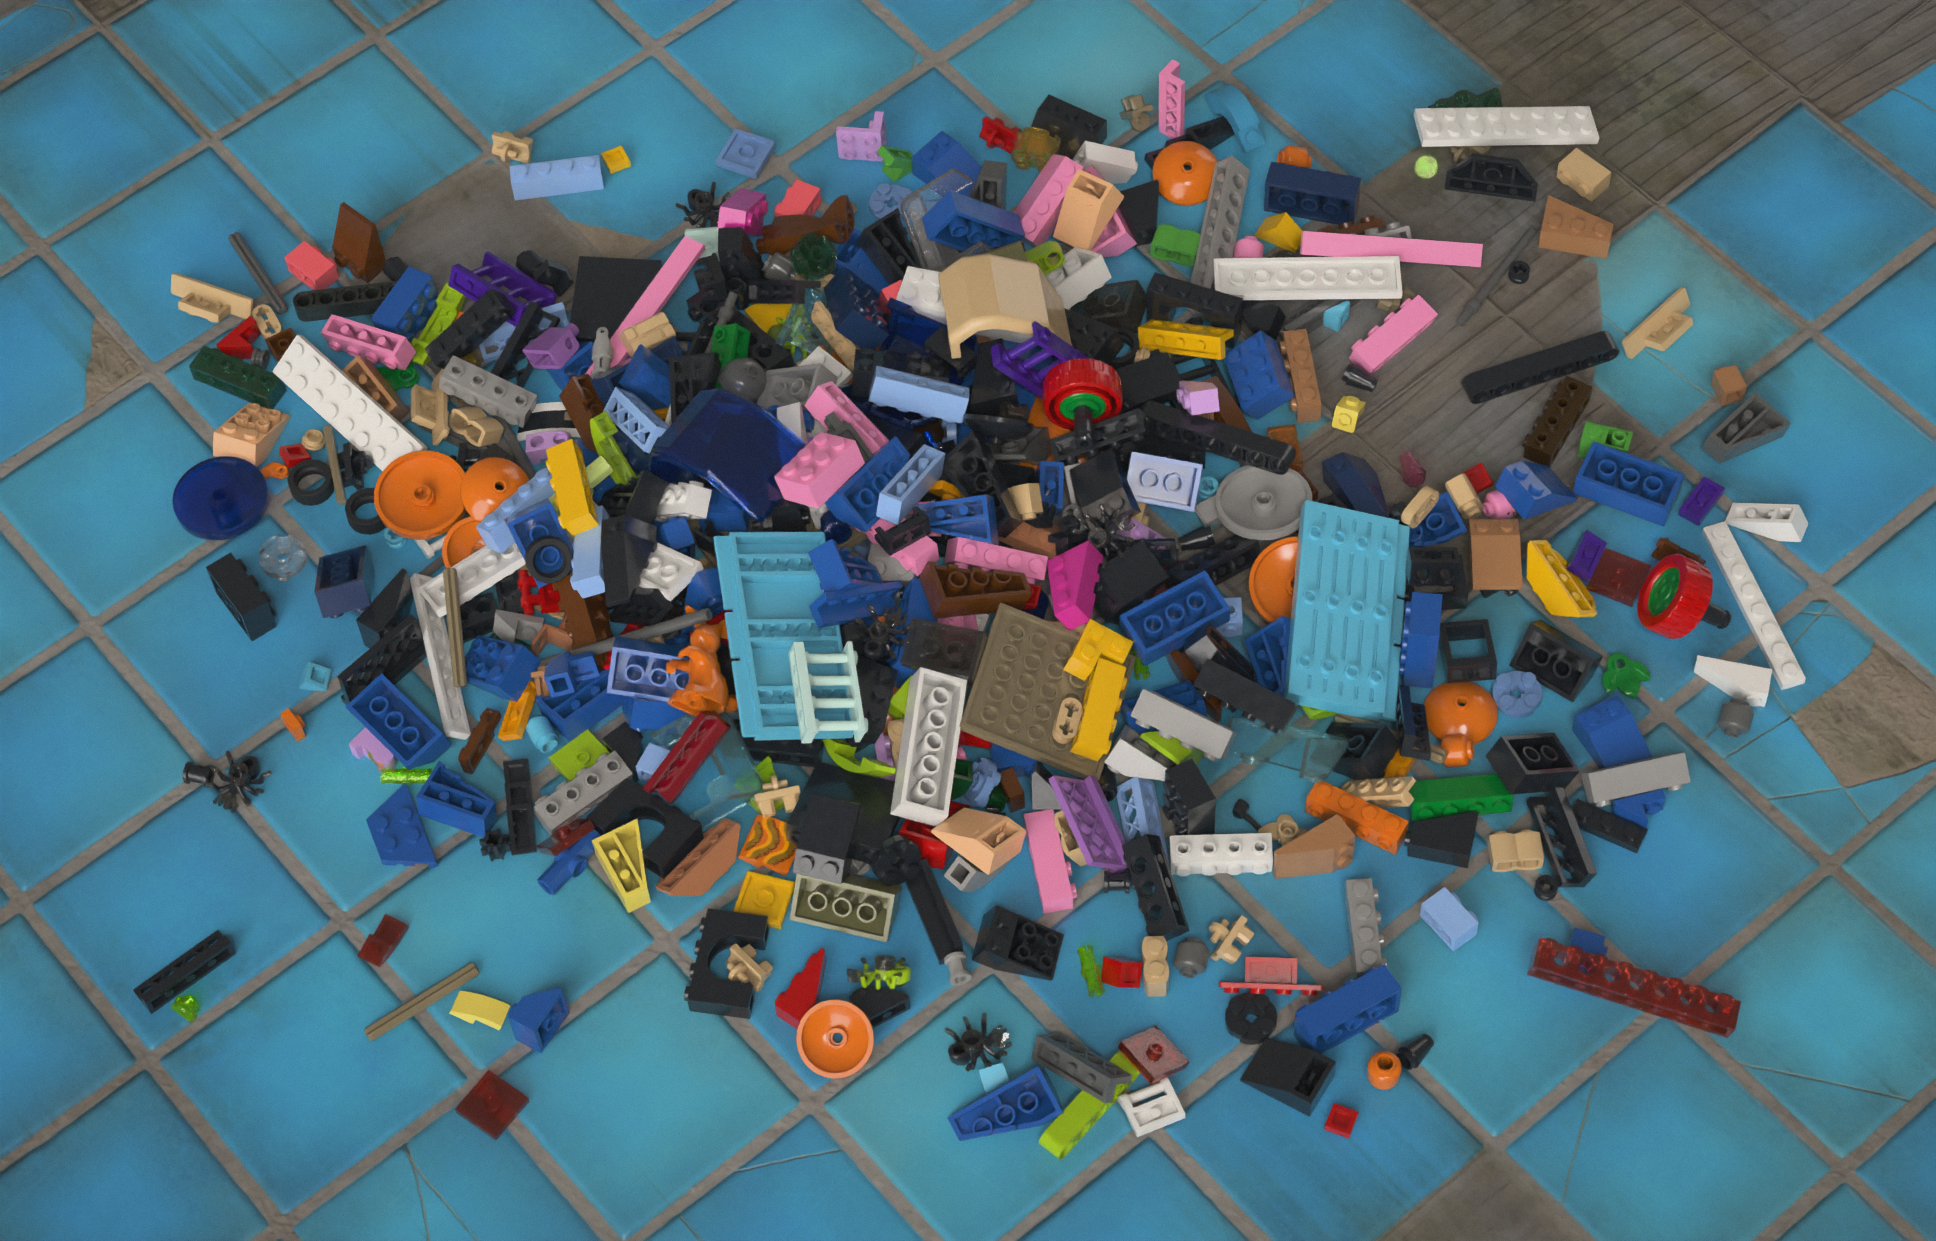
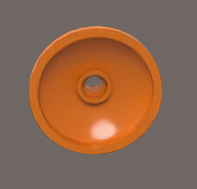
M1192 141L1176 142L1165 147L1158 154L1153 165L1152 178L1153 181L1158 180L1159 194L1167 201L1179 206L1198 205L1208 200L1215 163L1218 161L1208 148ZM1189 165L1192 169L1185 170L1184 166Z
M498 457L482 459L473 464L462 479L460 487L462 504L468 514L480 523L485 516L496 510L504 500L517 492L520 486L526 484L529 478L520 466L510 460ZM500 484L503 490H497L495 485Z
M472 517L460 520L446 534L442 546V558L446 568H451L475 551L486 546L476 528L479 522Z
M1473 682L1442 683L1428 694L1424 702L1428 730L1440 741L1445 736L1465 734L1475 745L1488 738L1497 724L1498 709L1492 695L1485 688ZM1458 703H1463L1465 706H1460Z
M838 999L823 1001L810 1008L799 1023L796 1036L798 1052L803 1062L818 1075L827 1078H844L859 1071L869 1060L874 1047V1030L868 1016L853 1003ZM836 1033H840L843 1036L841 1042H837L834 1039Z

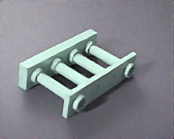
M847 641L841 653L809 654L808 651H805L804 642H793L788 656L801 743H812L819 731H853L855 742H860L868 731V720L863 715L856 670L858 656L857 652L853 651L852 641ZM843 663L845 676H812L811 673L808 674L807 666L809 664ZM812 686H846L848 698H815V696L811 695ZM818 708H850L851 720L819 721L815 719L814 711Z

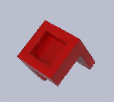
M1104 956L1101 982L1118 988H1140L1143 962L1126 957Z

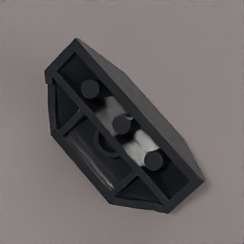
M1474 153L1447 171L1445 190L1533 202L1536 201L1538 183L1518 159Z

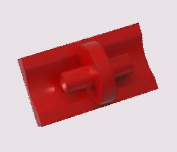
M987 116L984 117L979 137L987 141L986 146L990 149L997 146L1010 154L1015 153L1022 131L1017 127L1011 129L1006 127L1003 120L997 117L994 119Z

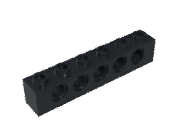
M700 292L686 300L689 308L687 311L693 322L701 323V321H706L712 331H714V326H716L719 319L717 315L720 308L724 307L726 300L723 298L703 303ZM733 307L732 311L734 313L730 322H727L726 325L738 324L751 331L747 358L757 361L763 367L765 373L767 370L795 367L792 353Z

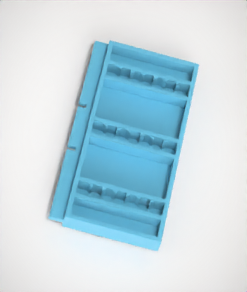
M1309 500L1304 502L1300 512L1284 698L1297 705L1377 722L1380 719L1396 721L1401 647L1394 646V644L1401 645L1405 603L1404 600L1397 599V597L1405 598L1406 564L1410 536L1409 526L1399 524V520Z
M730 532L728 536H714L724 610H732V612L724 613L731 659H739V661H732L731 664L742 737H754V740L801 739L788 656L793 642H804L805 651H808L809 654L841 653L843 650L840 626L818 628L809 608L824 593L820 588V579L808 552L826 542L825 532ZM843 663L809 664L807 666L808 674L811 673L812 676H845ZM812 686L811 695L815 696V698H848L846 686ZM818 708L814 711L815 719L819 721L851 720L850 708ZM819 731L814 739L852 738L854 732Z

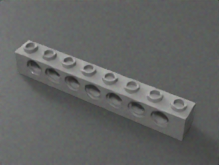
M1232 155L1215 163L1191 283L1213 290V258H1233L1250 170ZM1188 308L1196 316L1201 317L1203 321L1208 320L1198 311Z

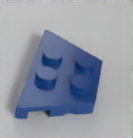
M404 784L366 819L383 865L402 864L404 866H414L415 864H429V867H436L437 863L408 787Z

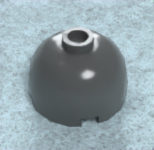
M739 357L728 362L719 372L718 384L721 382L723 388L721 392L727 400L738 406H743L744 404H754L765 390L767 379L763 367L757 361L751 358Z

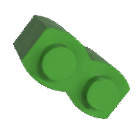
M1158 225L1151 243L1150 256L1158 260L1173 261L1182 266L1193 267L1201 234L1193 230H1179L1173 225Z

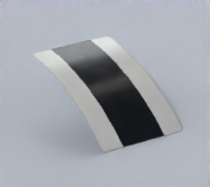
M562 402L536 404L525 426L518 428L517 435L518 441L526 440L527 434L563 430L569 432L571 437H581L572 420H564L567 410Z

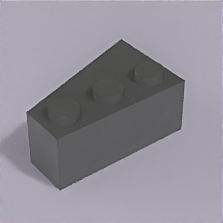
M985 160L968 197L1006 210L1007 163Z
M1754 392L1709 434L1702 449L1720 464L1783 437L1791 423Z

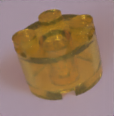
M1025 127L1023 132L1018 129L1011 155L1012 160L1016 162V168L1020 170L1035 168L1038 169V172H1041L1053 154L1058 155L1061 139L1057 135H1055V138L1049 136V131L1040 128Z

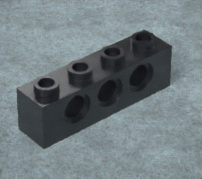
M1235 534L1166 570L1171 577L1167 581L1168 590L1204 570L1216 586L1249 569L1261 553L1259 540L1247 539Z
M1145 834L1122 845L1123 859L1131 874V884L1136 890L1139 899L1138 906L1144 915L1148 936H1164L1167 942L1189 932L1190 930L1160 836ZM1153 885H1155L1154 893H1152ZM1162 908L1163 913L1160 918V910Z

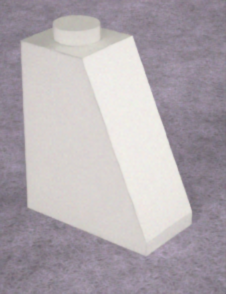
M1089 141L1083 143L1073 158V161L1082 165L1085 169L1093 166L1104 177L1105 181L1111 184L1127 183L1131 176L1135 175L1138 168L1134 151Z

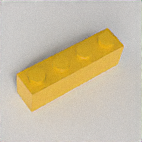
M573 439L546 449L548 460L545 463L552 474L550 484L556 492L554 502L561 514L558 516L561 527L567 529L572 536L599 526L581 449Z
M1100 657L1098 658L1089 675L1082 702V714L1070 752L1097 762L1103 754H1108L1112 740H1109V735L1113 733L1117 723L1114 715L1115 712L1119 711L1122 703V698H1119L1120 691L1123 692L1127 683V677H1124L1125 666Z

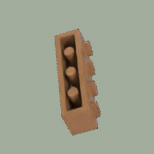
M1307 329L1283 331V341H1279V351L1281 355H1284L1285 360L1283 362L1295 397L1290 399L1291 412H1295L1297 423L1320 421L1322 404Z

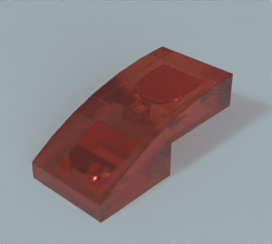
M385 914L374 935L369 934L357 956L380 968L399 945L409 926Z

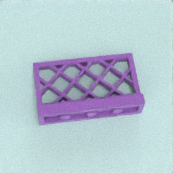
M1055 775L1048 780L1087 865L1109 868L1110 872L1119 874L1128 868L1123 859L1124 852L1122 849V845L1127 842L1096 776L1090 775L1084 780Z

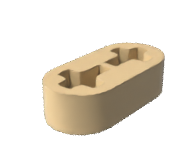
M262 304L254 308L252 312L253 319L256 320L264 340L283 331L279 320L270 306ZM263 314L267 316V320L265 321L261 316ZM272 327L275 333L271 334L268 329Z
M1430 486L1423 487L1404 509L1401 521L1411 528L1417 527L1438 502L1439 492Z
M1066 698L1058 707L1052 735L1061 744L1071 742L1077 733L1082 714V705L1077 699ZM1068 706L1072 708L1073 712L1070 717L1067 716ZM1064 724L1067 725V735L1063 734L1062 727Z

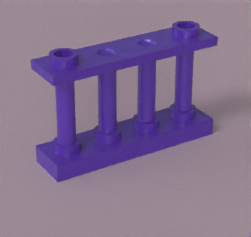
M488 251L485 252L482 267L470 271L459 263L453 265L448 286L474 302H477L490 289L505 294L516 310V313L507 322L515 327L530 301L544 308L554 305L557 297L556 292ZM487 275L493 280L487 281L482 276ZM504 286L510 291L504 292L498 287ZM519 296H521L522 298L526 299L527 301L524 302V303H522L521 301L517 300L516 298L519 297Z
M1034 321L1032 322L1033 337L1011 350L997 343L991 347L993 367L1043 400V381L1053 367L1072 359L1092 358L1085 356L1052 333L1047 327ZM1037 345L1044 348L1026 360L1018 357ZM1052 355L1059 358L1041 370L1033 367Z

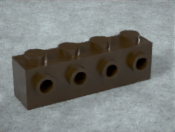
M1566 376L1562 384H1557L1553 392L1554 397L1552 401L1548 400L1546 402L1543 416L1541 418L1537 417L1532 428L1534 431L1531 435L1527 434L1523 441L1522 447L1525 448L1523 458L1537 464L1547 465L1549 468L1551 467L1591 398L1592 386L1569 376Z

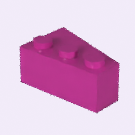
M740 188L720 206L718 228L741 227L746 234L762 237L764 215H766L768 210L766 193Z
M1089 540L1047 561L1054 615L1068 630H1073L1087 623L1092 617L1096 597L1093 591L1095 583L1099 582L1100 575L1097 571L1099 563H1102L1103 555Z

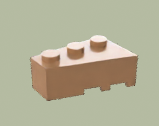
M1548 195L1539 248L1607 259L1613 223Z
M357 355L342 370L398 421L410 411L370 360Z

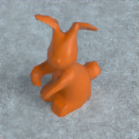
M689 605L685 607L686 614L697 611ZM725 619L715 625H708L706 622L694 625L696 629L690 635L691 646L681 649L678 654V658L681 659L684 656L690 657L689 660L672 659L666 663V672L668 674L674 673L676 669L686 672L689 676L688 684L684 690H676L667 704L693 716H697L700 711L714 710L718 714L722 712L733 713L738 709L736 695H729L727 683L721 674L716 655L721 645L720 638L728 639Z

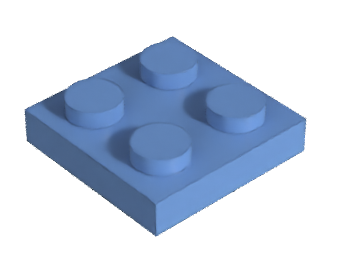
M735 128L717 157L716 166L757 179L775 150L776 143L773 140Z

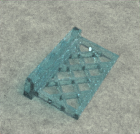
M808 276L804 278L807 281H814V279ZM805 288V304L791 305L775 343L784 347L786 341L810 353L818 345H824L828 351L827 353L832 356L834 352L833 347L812 322L811 314L808 309L814 308L816 302L813 298L814 296L822 301L830 313L825 293L817 288ZM803 322H808L811 327H805ZM816 333L819 339H813L811 334ZM802 334L806 340H803L795 335Z

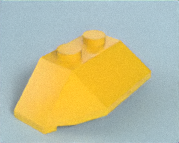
M1547 540L1530 541L1527 547V580L1531 584L1533 591L1538 594L1544 603L1546 610L1551 615L1595 617L1597 614L1595 600L1581 579L1567 570L1569 563L1559 552L1551 548L1552 546Z

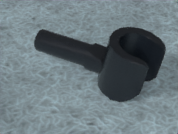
M1238 799L1233 808V816L1238 819H1244L1258 831L1262 826L1247 813L1250 808L1249 804L1242 799Z

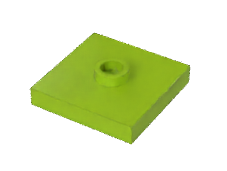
M587 729L551 755L549 762L570 782L576 778L575 775L581 769L592 767L604 753L610 754V752Z

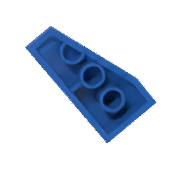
M894 436L864 461L865 464L825 502L836 519L863 532H867L880 519V517L876 516L880 492L906 465L910 457L909 452L899 439Z

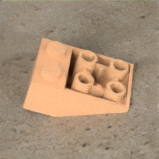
M1079 169L1066 189L1053 238L1073 248L1079 247L1091 251L1124 196L1113 184Z
M247 403L214 431L213 456L256 469L267 459L289 421L290 415L281 413V411L262 407L257 403Z
M963 808L933 828L931 833L989 875L1021 852L1026 830L1007 816Z

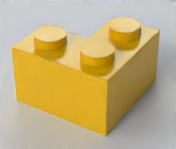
M1089 619L1081 631L1063 670L1085 681L1099 657L1122 665L1131 649L1133 641Z

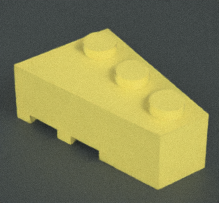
M638 819L592 840L595 855L626 911L630 913L650 903Z

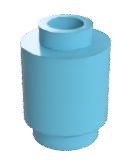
M535 716L529 720L526 725V731L535 748L542 753L553 751L558 746V736L548 718L545 716Z

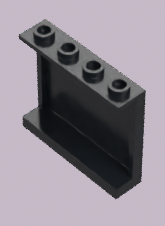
M579 256L570 323L575 324L580 331L575 337L578 343L589 341L594 343L596 332L600 327L608 329V337L611 339L663 267L661 260Z
M818 761L787 822V841L798 844L812 793L861 804L852 859L871 865L874 853L878 854L882 848L881 844L883 841L892 837L901 818L890 814L895 782L850 772L842 767Z

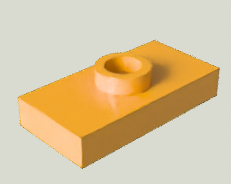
M944 480L937 481L928 491L941 497V501L965 498L955 485Z

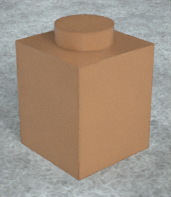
M1724 366L1714 370L1711 386L1720 405L1725 406L1744 401L1747 386L1737 366Z

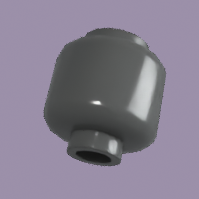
M775 252L773 255L769 254L762 268L764 277L767 280H793L797 273V270L794 269L795 261L780 252Z
M1730 699L1729 702L1724 703L1721 707L1718 725L1725 731V735L1739 738L1740 734H1746L1750 731L1754 712L1749 707L1748 702Z
M1186 938L1185 941L1177 945L1174 966L1177 970L1181 971L1180 974L1182 976L1195 978L1196 975L1203 974L1206 971L1210 951L1202 940Z

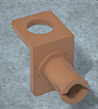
M566 615L557 628L546 623L531 643L532 653L535 656H539L547 643L567 651L572 650L571 645L575 644V642L566 631L565 624L568 623Z

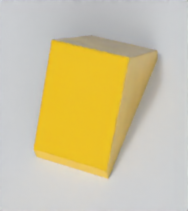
M1285 212L1266 217L1256 231L1255 237L1296 253L1301 246L1302 230Z

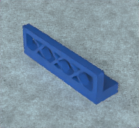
M900 581L826 592L814 601L809 608L818 628L873 619L870 613L871 610H875L877 617L893 616L898 612L892 596L902 588V584Z

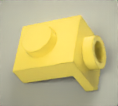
M1343 396L1336 405L1332 427L1353 433L1356 429L1357 420L1364 411L1366 402L1360 401L1354 396Z

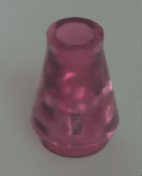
M1411 452L1403 453L1399 458L1403 481L1410 487L1420 486L1426 479L1425 469Z

